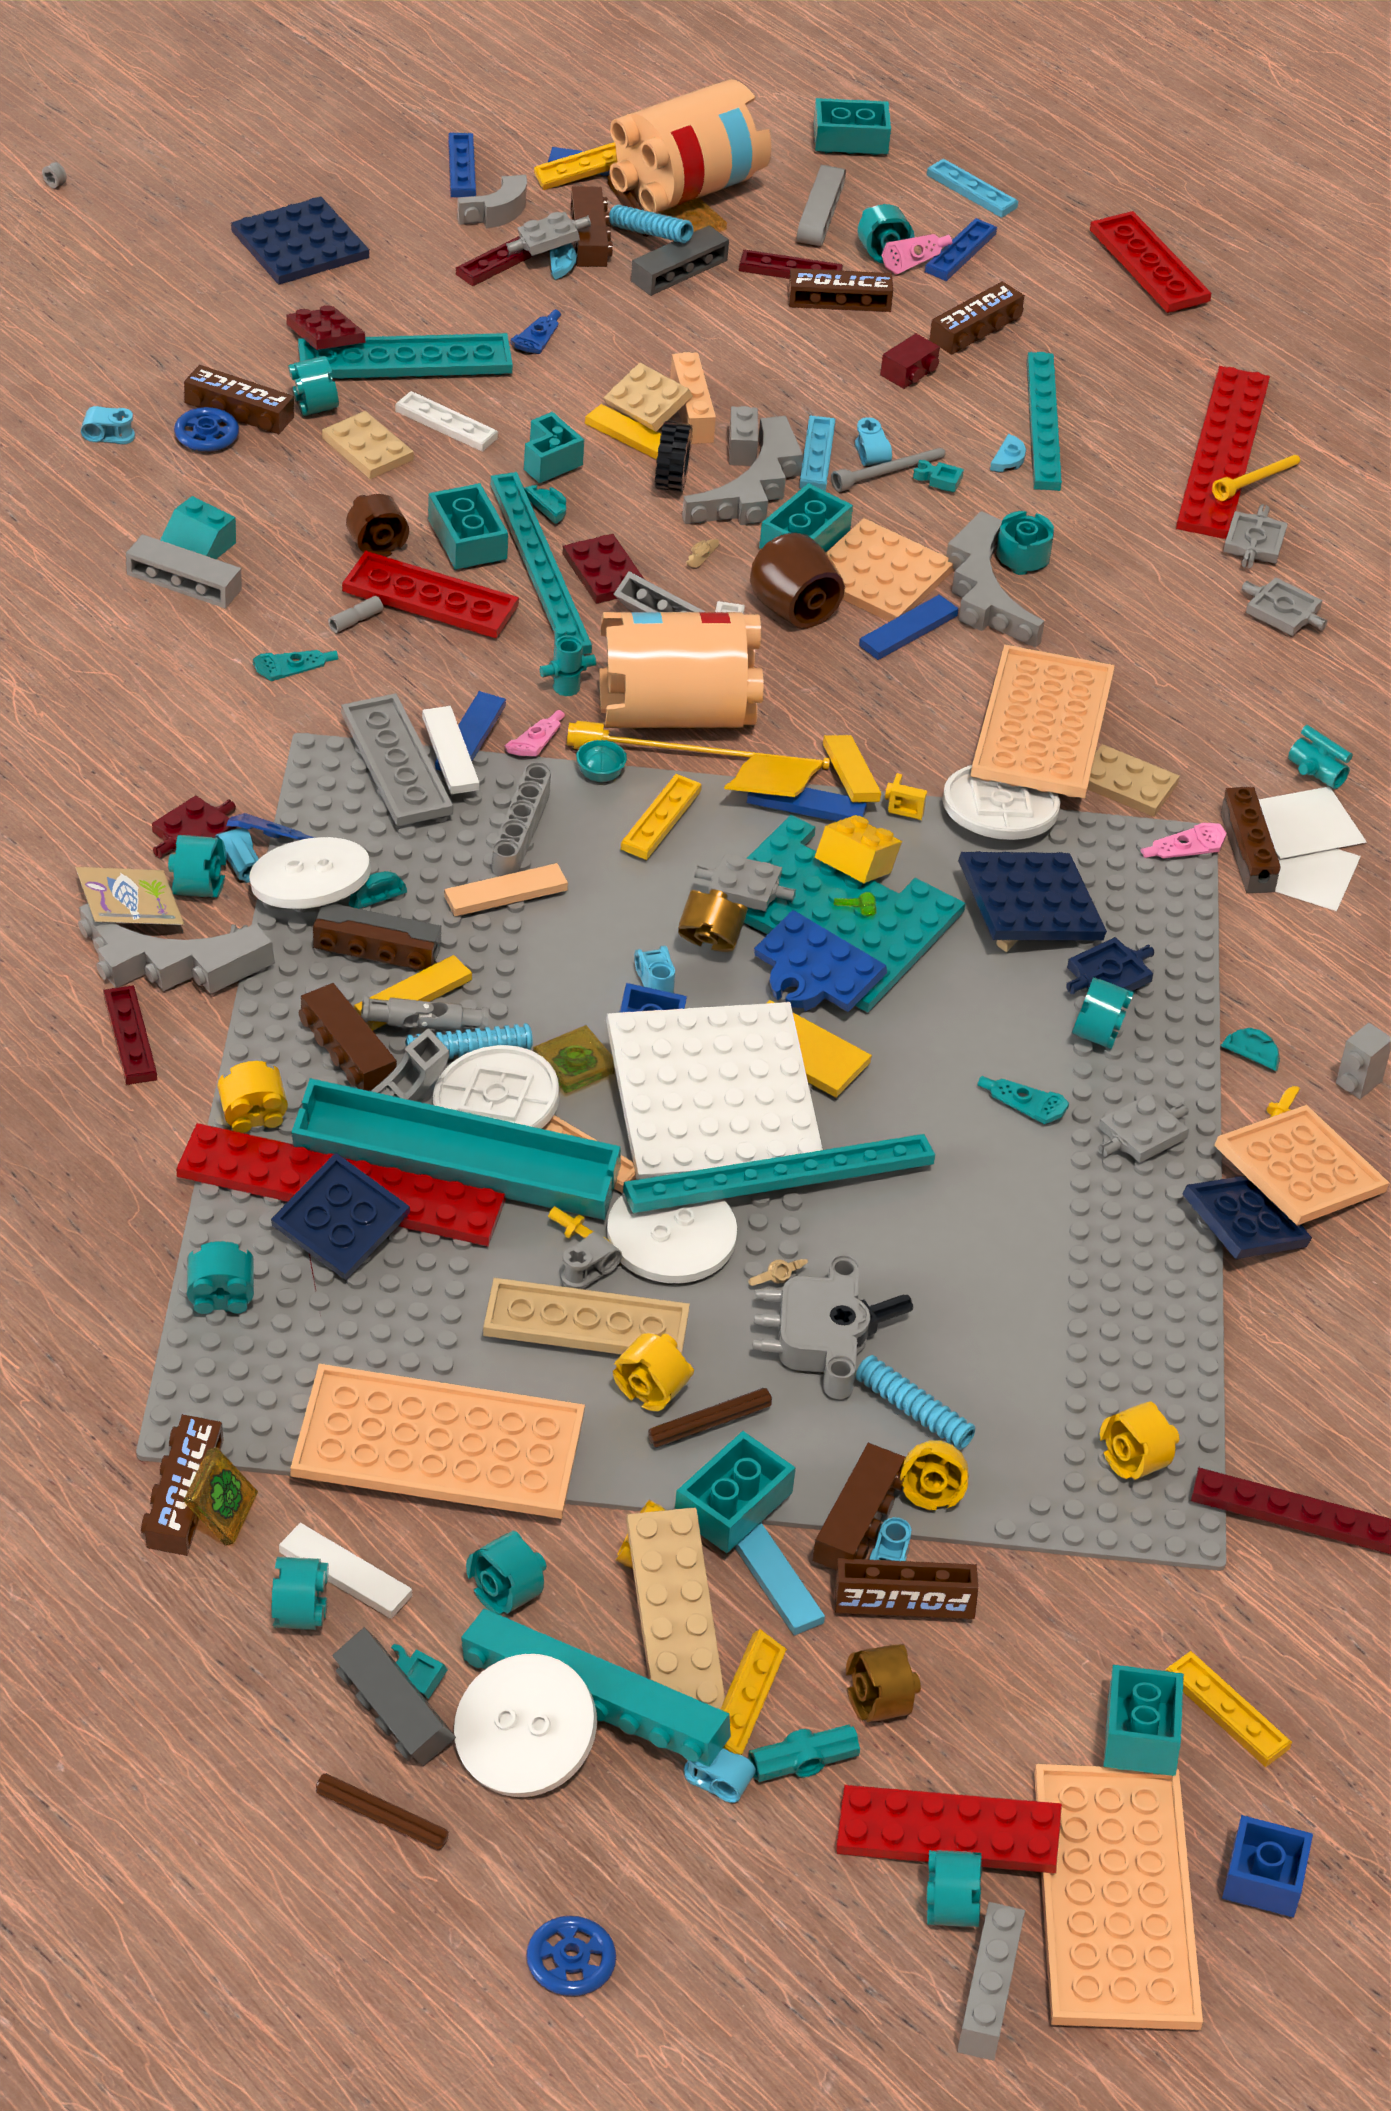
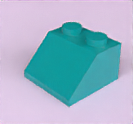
M191 496L174 509L160 540L217 559L236 544V517Z

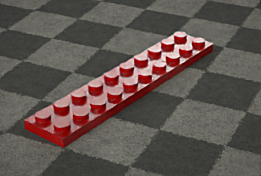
M1219 366L1176 529L1222 539L1227 538L1234 513L1237 510L1242 488L1237 489L1232 498L1220 501L1213 495L1212 485L1216 480L1224 477L1236 479L1246 474L1269 384V375L1239 370L1234 367Z
M196 1123L176 1171L179 1178L288 1202L334 1154L314 1152L304 1147H294L290 1143ZM346 1159L410 1206V1214L398 1225L399 1227L489 1246L506 1200L505 1194L495 1192L490 1188L481 1189L463 1185L458 1181L449 1182L432 1178L427 1174L418 1175L401 1171L395 1167L377 1166L364 1160Z

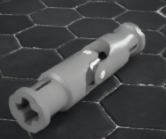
M363 996L361 1017L365 1022L368 1020L386 1022L388 1026L429 1028L451 1032L461 1029L475 1031V1028H480L481 1031H484L488 1025V1008L472 1009L463 1008L462 1004L391 997L389 1000H379Z

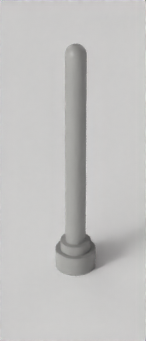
M937 448L854 472L846 469L832 472L831 482L837 492L846 491L855 482L918 465L919 460L930 462L941 459L945 456L946 452L943 448Z

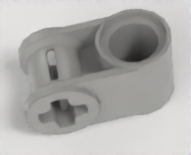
M598 1232L589 1234L584 1240L564 1252L562 1260L565 1270L561 1274L562 1284L569 1288H586L603 1275L611 1273L619 1265L622 1252Z

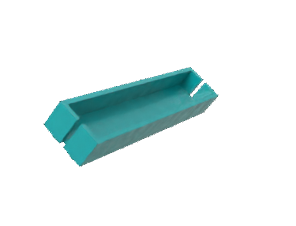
M312 1078L309 1079L302 1100V1108H299L291 1132L294 1147H304L307 1150L323 1154L337 1153L343 1158L350 1160H364L377 1166L395 1167L401 1171L418 1175L427 1174L432 1178L449 1182L458 1181L463 1185L481 1189L490 1188L495 1192L505 1194V1198L548 1208L556 1206L562 1211L602 1220L606 1218L612 1198V1189L614 1190L621 1167V1146Z

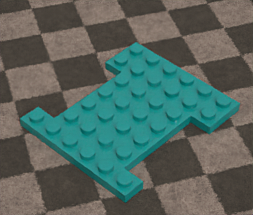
M790 815L746 859L767 862L771 865L782 867L779 886L796 889L795 898L791 902L776 897L769 903L766 912L747 907L748 911L744 923L768 935L794 910L885 964L887 974L855 1005L869 1012L960 917L965 910L966 903L916 877L900 893L874 880L862 883L814 858L816 851L805 845L815 836L816 827Z

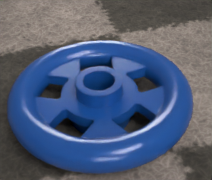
M203 407L192 409L182 414L175 423L174 432L179 442L190 449L216 451L231 445L236 440L239 426L236 419L228 412L217 408ZM223 422L227 426L220 427L218 423ZM185 427H193V431H185ZM219 434L223 435V437L216 439Z
M562 1916L547 1921L534 1932L527 1947L528 1967L536 1981L547 1990L564 1996H580L599 1989L608 1981L616 1965V1949L612 1938L602 1926L584 1917ZM577 1932H582L590 1936L591 1939L586 1944L581 1939L574 1938ZM558 1933L563 1939L554 1947L547 1940ZM569 1950H574L578 1954L575 1956H569L566 1954V1952ZM590 1953L601 1955L600 1966L589 1964ZM553 1957L557 1968L548 1971L542 1960ZM566 1972H582V1980L567 1981Z

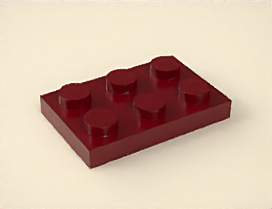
M322 306L319 310L313 311L299 309L296 310V313L286 314L287 325L316 350L365 343V332L334 306Z
M613 533L563 545V556L596 604L617 599L614 593L628 572L644 579Z

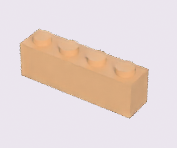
M690 352L672 354L670 379L687 387L693 395L679 409L681 422L692 425L691 444L714 443L716 416L698 353Z

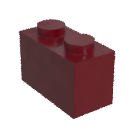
M915 333L882 355L880 376L905 389L938 367L940 346Z

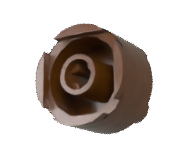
M360 495L354 499L353 506L347 514L346 527L363 553L368 551L388 557L392 555L391 551L396 547L400 549L409 537V525L393 497L389 495Z

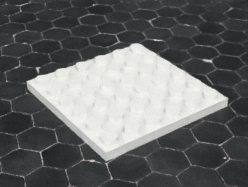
M790 1002L607 1013V1030L636 1180L823 1150Z

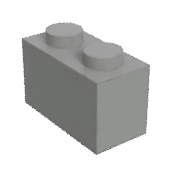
M731 406L729 465L752 466L757 458L758 408Z
M1367 1023L1346 1040L1336 1084L1359 1099L1363 1098L1383 1081L1391 1050V1037L1371 1023Z

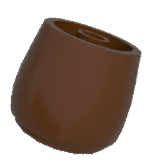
M787 533L775 537L757 553L752 563L750 583L756 597L774 613L798 628L814 627L827 620L838 609L844 597V581L826 551L806 534Z

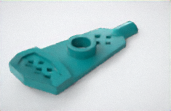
M318 650L274 655L273 653H263L253 658V665L257 673L270 681H275L323 667L326 662L339 659L336 650L325 653Z
M981 1076L977 1084L990 1090L992 1097L1043 1124L1061 1118L1069 1107V1102L1061 1094L1051 1091L1047 1093L1006 1079L994 1081ZM1019 1093H1024V1094H1026V1095H1028V1096H1026V1097H1021V1096H1019L1018 1094H1019Z

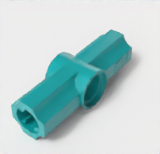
M849 1724L814 1734L810 1729H799L790 1733L783 1742L749 1750L748 1759L755 1766L756 1772L753 1778L758 1782L796 1773L798 1777L804 1778L817 1774L826 1764L859 1756L860 1746L857 1732L854 1726L851 1727Z

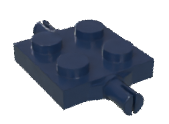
M1114 937L1068 959L1067 968L1077 979L1067 982L1066 988L1070 994H1074L1084 988L1089 989L1094 977L1134 991L1152 982L1154 973L1144 965L1143 960L1153 957L1154 949L1148 944L1138 950H1132Z

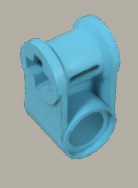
M92 406L86 411L81 434L86 440L91 442L128 444L135 439V431L131 427L133 413L126 408Z
M874 418L860 419L857 423L859 435L855 440V448L859 453L862 465L871 466L890 462L892 460V449L880 422Z
M660 946L658 950L645 952L641 949L635 950V967L644 987L674 993L675 967L670 959L667 946Z
M897 1517L885 1520L881 1525L870 1560L907 1561L911 1539L910 1524L906 1520Z
M724 1748L719 1752L710 1767L698 1761L692 1762L687 1760L688 1762L684 1767V1777L689 1783L717 1795L720 1799L729 1803L739 1801L756 1772L755 1766L749 1759ZM695 1768L698 1769L697 1776L694 1775Z

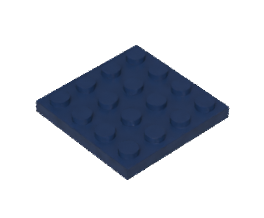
M322 196L231 222V231L278 285L369 258V248Z
M981 851L960 853L958 862L993 940L1104 941L1107 933L1106 928L1070 853Z

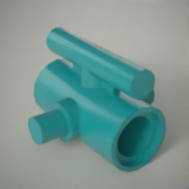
M562 626L555 628L553 661H550L549 665L540 666L539 671L542 678L548 676L554 678L553 688L557 694L573 696L580 691L581 672L586 671L587 667L595 666L597 661L594 654L584 656L582 654V641L575 636L566 635V628Z
M1305 725L1301 731V734L1305 737H1301L1294 743L1289 751L1288 759L1299 766L1300 774L1313 775L1331 788L1338 789L1349 775L1350 767L1345 763L1350 762L1353 754L1314 728Z

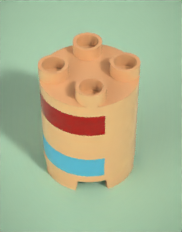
M730 79L612 120L610 131L616 144L618 160L617 163L612 164L610 167V178L613 186L622 193L630 190L644 211L659 213L750 179L756 171L769 165L771 157L770 130L756 131L754 121L746 106L755 100V96L744 84Z
M603 612L600 636L607 637L608 667L599 669L601 713H606L604 728H742L743 725H756L757 703H762L764 688L762 668H754L755 649L760 648L761 641L759 614H743L742 612Z

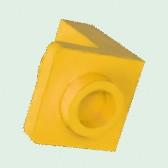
M897 773L894 782H888L885 792V800H889L888 812L922 820L927 790L901 785L903 774Z

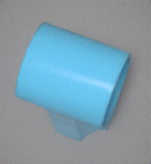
M238 828L216 834L215 838L222 839L224 842L226 860L229 861L238 879L249 883L251 868L259 858L253 850V843L248 829Z

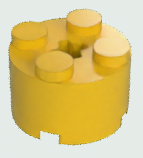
M248 1061L230 1068L231 1074L225 1078L223 1075L219 1078L217 1087L225 1120L232 1126L233 1131L246 1133L252 1127L264 1125V1127L275 1128L283 1123V1116L287 1111L288 1103L280 1071L274 1065V1069L267 1067L266 1062Z
M645 1333L641 1334L615 1361L614 1365H616V1368L613 1370V1377L620 1390L631 1401L636 1397L644 1402L641 1406L642 1408L650 1411H660L688 1383L694 1374V1369L677 1349L678 1345L673 1337L668 1334L658 1336Z
M1149 1401L1106 1418L1100 1428V1441L1106 1440L1108 1450L1103 1453L1113 1471L1124 1479L1130 1477L1138 1479L1171 1464L1175 1455V1444L1179 1442V1433L1173 1425H1169L1156 1404Z

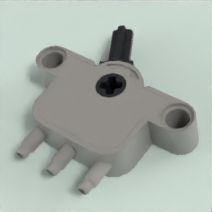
M838 1255L831 1260L828 1278L795 1276L784 1284L783 1290L770 1288L756 1290V1299L781 1303L780 1314L764 1313L754 1315V1324L779 1328V1340L754 1339L752 1348L762 1352L778 1353L780 1361L790 1369L824 1372L823 1388L825 1393L834 1399H844L852 1394L856 1372V1357L865 1347L868 1336L877 1333L878 1323L911 1312L913 1310V1303L911 1297L904 1294L871 1306L867 1304L865 1299L858 1300L859 1262L850 1255Z

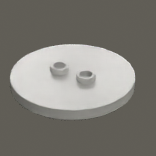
M972 765L956 771L946 781L943 793V805L946 812L959 825L983 836L1007 840L1030 838L1049 830L1058 818L1060 799L1058 794L1054 792H1041L1033 788L1011 786L1007 783L992 780L984 781L971 777Z
M332 837L308 838L284 844L263 855L251 868L249 878L253 894L262 902L285 909H307L328 905L355 893L368 880L371 873V865L367 851L355 842Z
M509 1045L483 1047L459 1057L439 1076L433 1092V1104L435 1106L540 1129L554 1116L560 1100L558 1078L550 1063L531 1050Z
M623 1193L614 1203L609 1213L607 1237L609 1242L622 1252L620 1262L637 1275L664 1283H687L708 1277L727 1263L735 1249L737 1223L731 1208L723 1199L633 1213Z
M515 1655L489 1666L469 1685L459 1703L455 1716V1744L459 1757L466 1769L486 1788L512 1797L536 1796L562 1785L583 1765L595 1740L597 1712L592 1694L587 1685L567 1664L545 1655Z

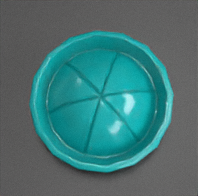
M607 740L587 742L576 753L577 762L583 775L597 782L614 780L620 775L627 762V754L623 748Z

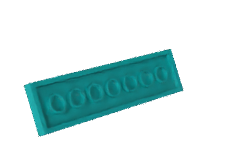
M508 333L365 337V343L316 350L303 338L298 339L299 360L304 361L326 356L332 373H330L331 377L337 379L395 378L398 376L423 377L434 375H501L512 373L513 370Z

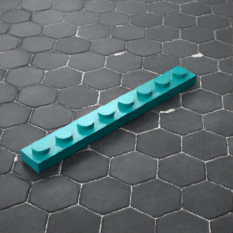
M1028 352L1027 376L1034 489L1061 491L1062 477L1054 354Z

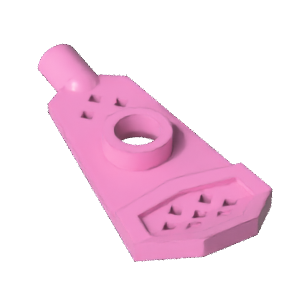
M932 234L887 242L882 253L885 268L895 275L940 254L942 247L952 245V238L950 235L939 238ZM916 245L920 246L922 249L920 255H916L914 253V247Z
M557 710L550 718L541 719L516 740H511L504 745L505 751L519 756H537L561 726L559 721L565 717V714L561 710Z
M1201 823L1195 825L1192 829L1155 840L1153 846L1142 848L1140 851L1144 858L1159 856L1163 859L1219 852L1226 838V832L1221 824Z

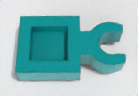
M919 460L918 468L914 469L913 478L919 481L929 480V486L955 493L963 478L964 469L938 462L937 466H933L926 460Z
M393 1644L391 1648L399 1655L396 1663L423 1697L429 1699L448 1671L447 1667L417 1649L410 1658L401 1645Z

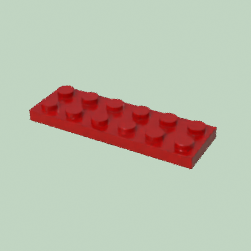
M1134 211L1091 221L1090 231L1167 313L1210 302L1212 293Z
M368 551L363 553L342 582V592L365 599L377 596L384 605L496 639L519 606V597Z
M844 1785L837 1838V1854L929 1862V1850L969 1851L982 1853V1867L1056 1873L1062 1803Z

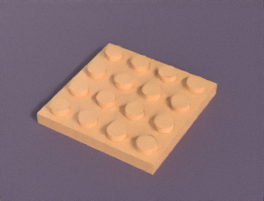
M865 518L826 552L843 578L845 591L842 600L889 622L917 607L955 570L953 563L948 562L949 558L943 554L937 553Z
M1307 1105L1217 1137L1214 1145L1297 1226L1385 1193L1390 1184Z

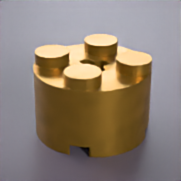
M712 889L709 894L691 890L679 922L678 933L687 941L700 947L705 942L713 944L711 950L731 952L737 944L748 908L742 904L727 900L728 895L719 890Z
M903 1644L861 1650L851 1653L848 1657L846 1676L852 1675L853 1686L847 1687L848 1696L853 1710L859 1719H867V1722H874L912 1713L915 1694L921 1691V1682L918 1674L911 1670L908 1653Z

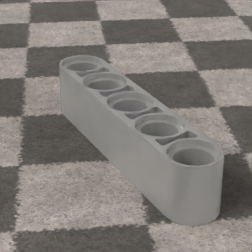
M826 165L820 166L799 223L797 242L816 246L823 245L844 187L846 169Z
M532 762L525 767L493 844L492 871L497 877L519 872L550 795L551 769L543 762Z

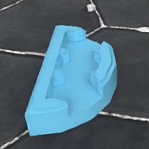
M572 243L550 250L551 271L555 280L567 274L576 263L577 253Z
M1008 434L992 460L990 470L1004 472L1005 468H1019L1025 459L1026 448L1024 443L1018 437Z

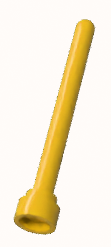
M1298 455L1289 456L1236 479L1224 477L1216 480L1212 485L1213 495L1220 501L1232 498L1237 489L1298 465L1300 457Z

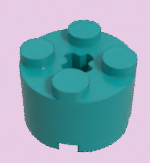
M890 204L866 208L858 224L859 240L868 254L884 264L882 253L887 242L915 238L914 230L899 207Z
M326 356L288 365L290 377L292 380H295V386H292L295 401L299 403L302 416L331 410L339 406L336 384L332 380L330 374L332 370Z
M1016 511L1006 515L1002 520L996 556L1004 565L1012 568V572L1015 574L1024 575L1028 571L1041 569L1050 562L1054 526L1048 518L1036 513L1034 517L1026 515L1027 511Z
M178 835L176 853L170 854L168 860L169 872H174L172 884L174 895L218 897L220 895L225 880V875H220L221 865H226V849L222 839Z
M1093 977L1072 1034L1112 1049L1118 1032L1113 1031V1028L1120 1030L1126 1015V1011L1121 1008L1128 1009L1134 992Z
M226 1241L205 1243L201 1245V1251L194 1255L193 1251H191L187 1257V1297L194 1305V1310L200 1314H208L213 1310H225V1312L230 1311L237 1314L245 1312L248 1308V1303L254 1296V1257L252 1253L247 1250L246 1254L239 1250L238 1244Z
M514 1530L481 1547L467 1558L466 1571L469 1579L475 1578L478 1587L474 1589L477 1598L488 1610L496 1614L510 1613L539 1596L543 1591V1571L547 1568L545 1559L540 1553L533 1552L528 1544L523 1541L520 1534Z
M277 1557L275 1569H280L279 1578L273 1579L272 1618H275L273 1628L317 1630L318 1626H323V1620L327 1616V1597H321V1593L324 1592L325 1584L328 1583L329 1563H323L319 1558Z
M929 1850L927 1924L979 1927L982 1853Z

